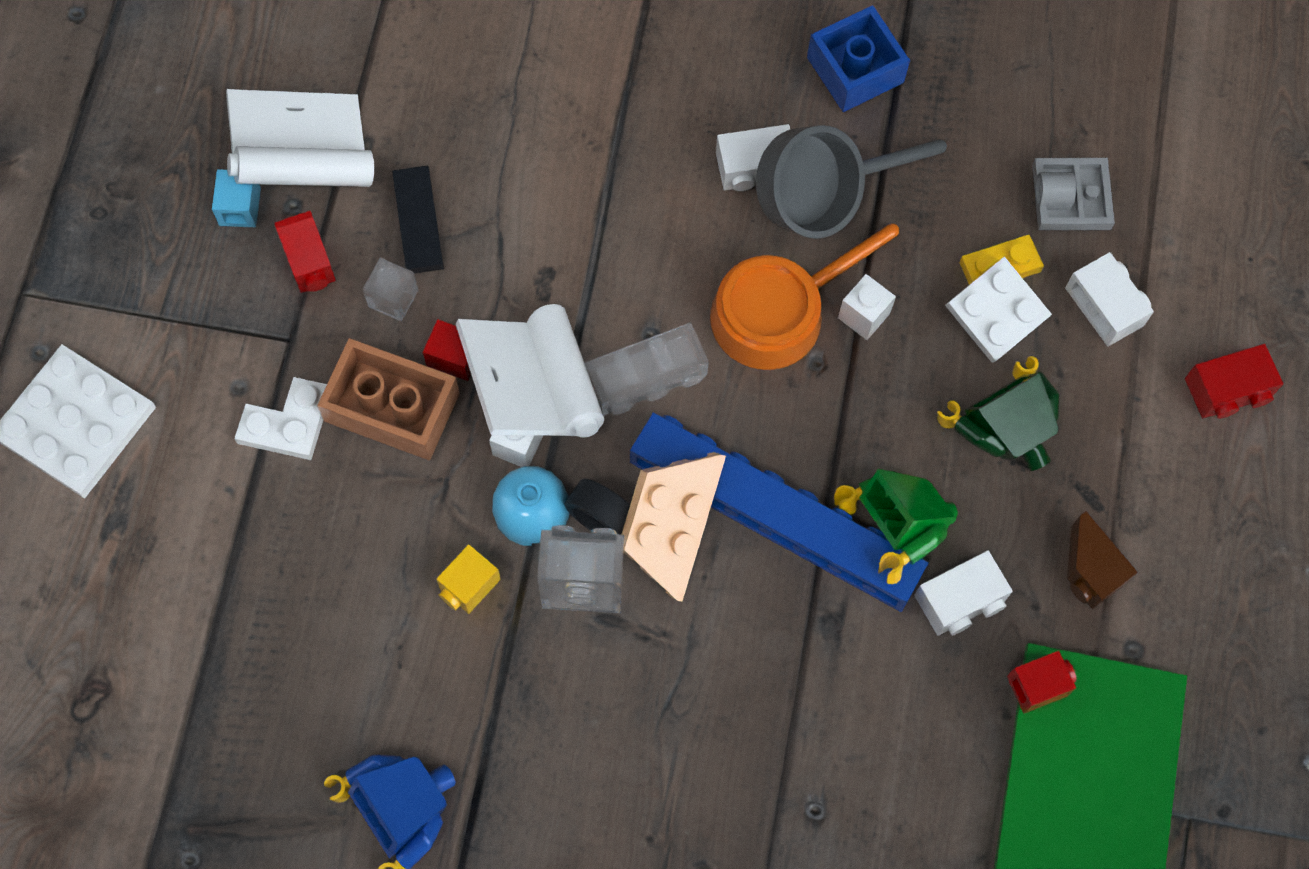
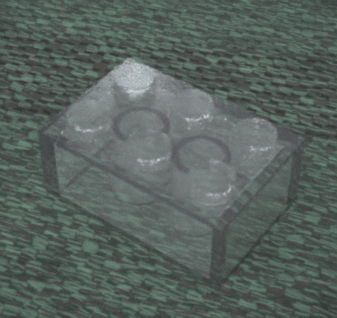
M564 525L553 526L551 530H541L537 579L542 609L621 613L624 577V535L616 534L615 530L609 528H595L592 530V533L575 532V528Z

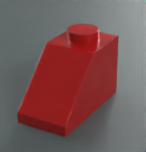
M311 211L274 223L301 293L322 290L329 283L336 281Z

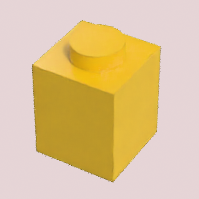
M468 544L436 580L441 590L438 594L439 597L453 610L456 611L461 607L470 614L501 579L498 569Z

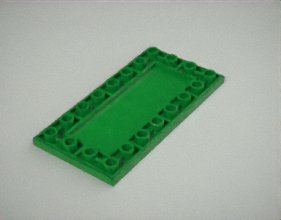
M1028 643L1025 647L1023 664L1059 651L1063 660L1067 659L1074 668L1077 678L1075 682L1076 689L1065 698L1025 714L1017 702L994 869H1166L1187 675Z

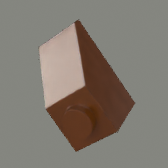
M1085 511L1071 526L1067 579L1071 583L1070 588L1075 597L1082 603H1087L1093 610L1126 585L1138 572L1087 511Z

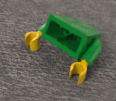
M877 469L872 478L859 483V488L854 489L851 486L842 485L836 489L834 494V505H839V509L844 510L850 515H853L857 510V500H861L894 550H901L902 553L900 554L894 552L885 553L880 559L878 573L887 568H892L887 576L888 584H895L901 580L903 566L908 562L913 565L938 547L946 539L947 529L956 521L958 515L956 505L953 502H945L930 481L925 478L895 471Z

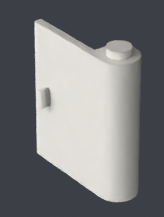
M227 89L226 98L232 153H229L227 158L228 176H234L236 184L370 187L372 185L374 159L371 150L364 149L358 94Z
M557 304L542 306L533 312L527 323L457 320L458 334L491 435H549L585 438L598 432L604 423V417L564 307Z

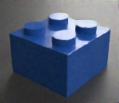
M873 5L810 36L807 58L842 112L899 86L905 81L910 59Z

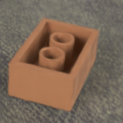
M349 338L317 407L324 422L430 461L460 392L457 379L452 375Z

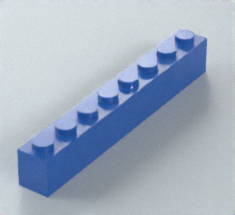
M654 412L652 413L630 449L631 464L643 470L655 466L666 467L672 462L683 459L691 461L707 457V453L712 452L725 455L726 458L711 508L899 612L903 611L929 562L920 559L913 565L908 562L903 566L901 580L895 584H888L887 576L892 568H887L878 573L880 559L888 552L897 554L902 552L901 550H894L882 531L871 526L864 528L853 522L852 516L844 510L835 507L831 510L820 504L818 498L811 492L804 489H798L797 491L784 484V480L776 473L769 470L762 472L754 468L743 455L736 452H730L729 454L716 447L717 444L710 437L700 433L694 435L683 429V425L675 418L668 415L661 417Z

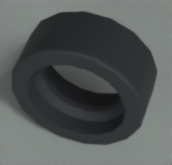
M586 478L580 480L564 503L567 511L591 532L614 545H618L630 504L598 482Z

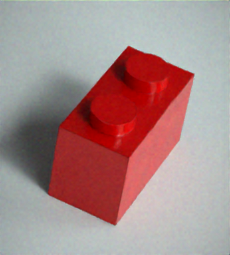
M1266 344L1196 364L1184 378L1202 419L1216 415L1218 419L1226 418L1237 413L1240 410L1239 407L1251 404L1252 408L1264 406L1274 400L1273 395L1284 385Z

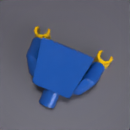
M374 754L348 769L346 776L343 778L338 775L328 776L325 779L324 786L331 788L337 783H341L340 792L330 797V800L342 803L351 797L388 858L396 854L394 862L384 863L378 869H387L388 867L393 869H411L432 848L443 825L441 814L447 806L442 793L455 786V778L451 770L444 764L428 773L417 757L404 759L401 756Z

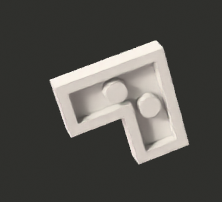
M293 377L283 412L245 404L234 438L235 441L240 445L311 460L323 423V418L317 405L327 384Z

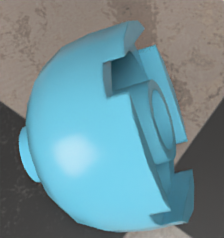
M523 466L510 471L499 481L493 495L492 512L498 529L510 541L523 546H532V543L549 542L564 530L569 518V512L564 503L569 496L564 484L553 472L539 466Z

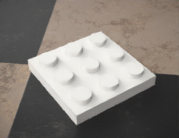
M61 344L1 418L0 444L85 499L156 406L146 397Z

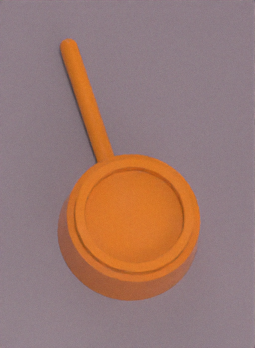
M893 223L888 224L812 276L795 262L778 256H756L738 263L721 281L712 303L710 322L717 343L732 359L755 369H780L801 360L813 348L820 334L822 317L821 298L818 289L894 239L899 234V227Z

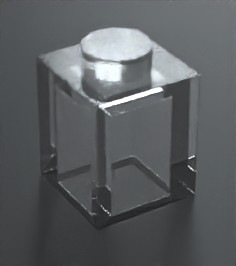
M379 258L363 287L369 308L399 321L403 320L419 291L413 271L383 258Z

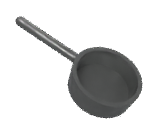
M818 125L790 129L774 138L761 156L756 174L757 197L765 215L778 227L808 238L829 237L842 230L856 214L864 193L865 175L942 154L946 151L947 144L944 140L939 139L863 161L853 140L835 127Z

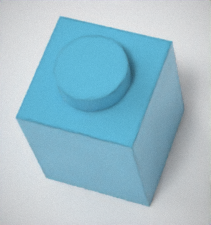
M217 169L212 211L219 226L256 227L261 191L260 184H236L234 176H228L227 170Z

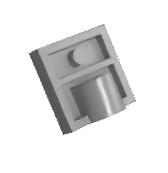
M1035 158L1032 167L1038 230L1112 229L1115 222L1108 158Z

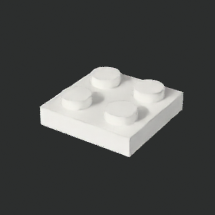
M1005 257L1001 258L945 304L947 309L992 363L1001 358L1052 315Z

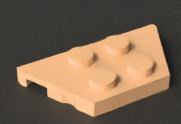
M716 452L707 453V457L691 461L687 459L675 461L666 467L655 466L640 470L618 547L630 559L634 560L650 578L654 579L664 588L670 597L681 602L684 598L726 458L725 455Z

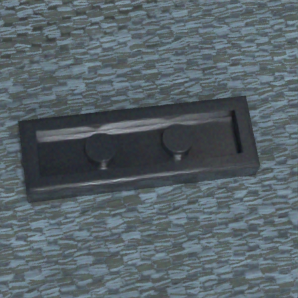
M429 166L393 170L407 275L444 269Z

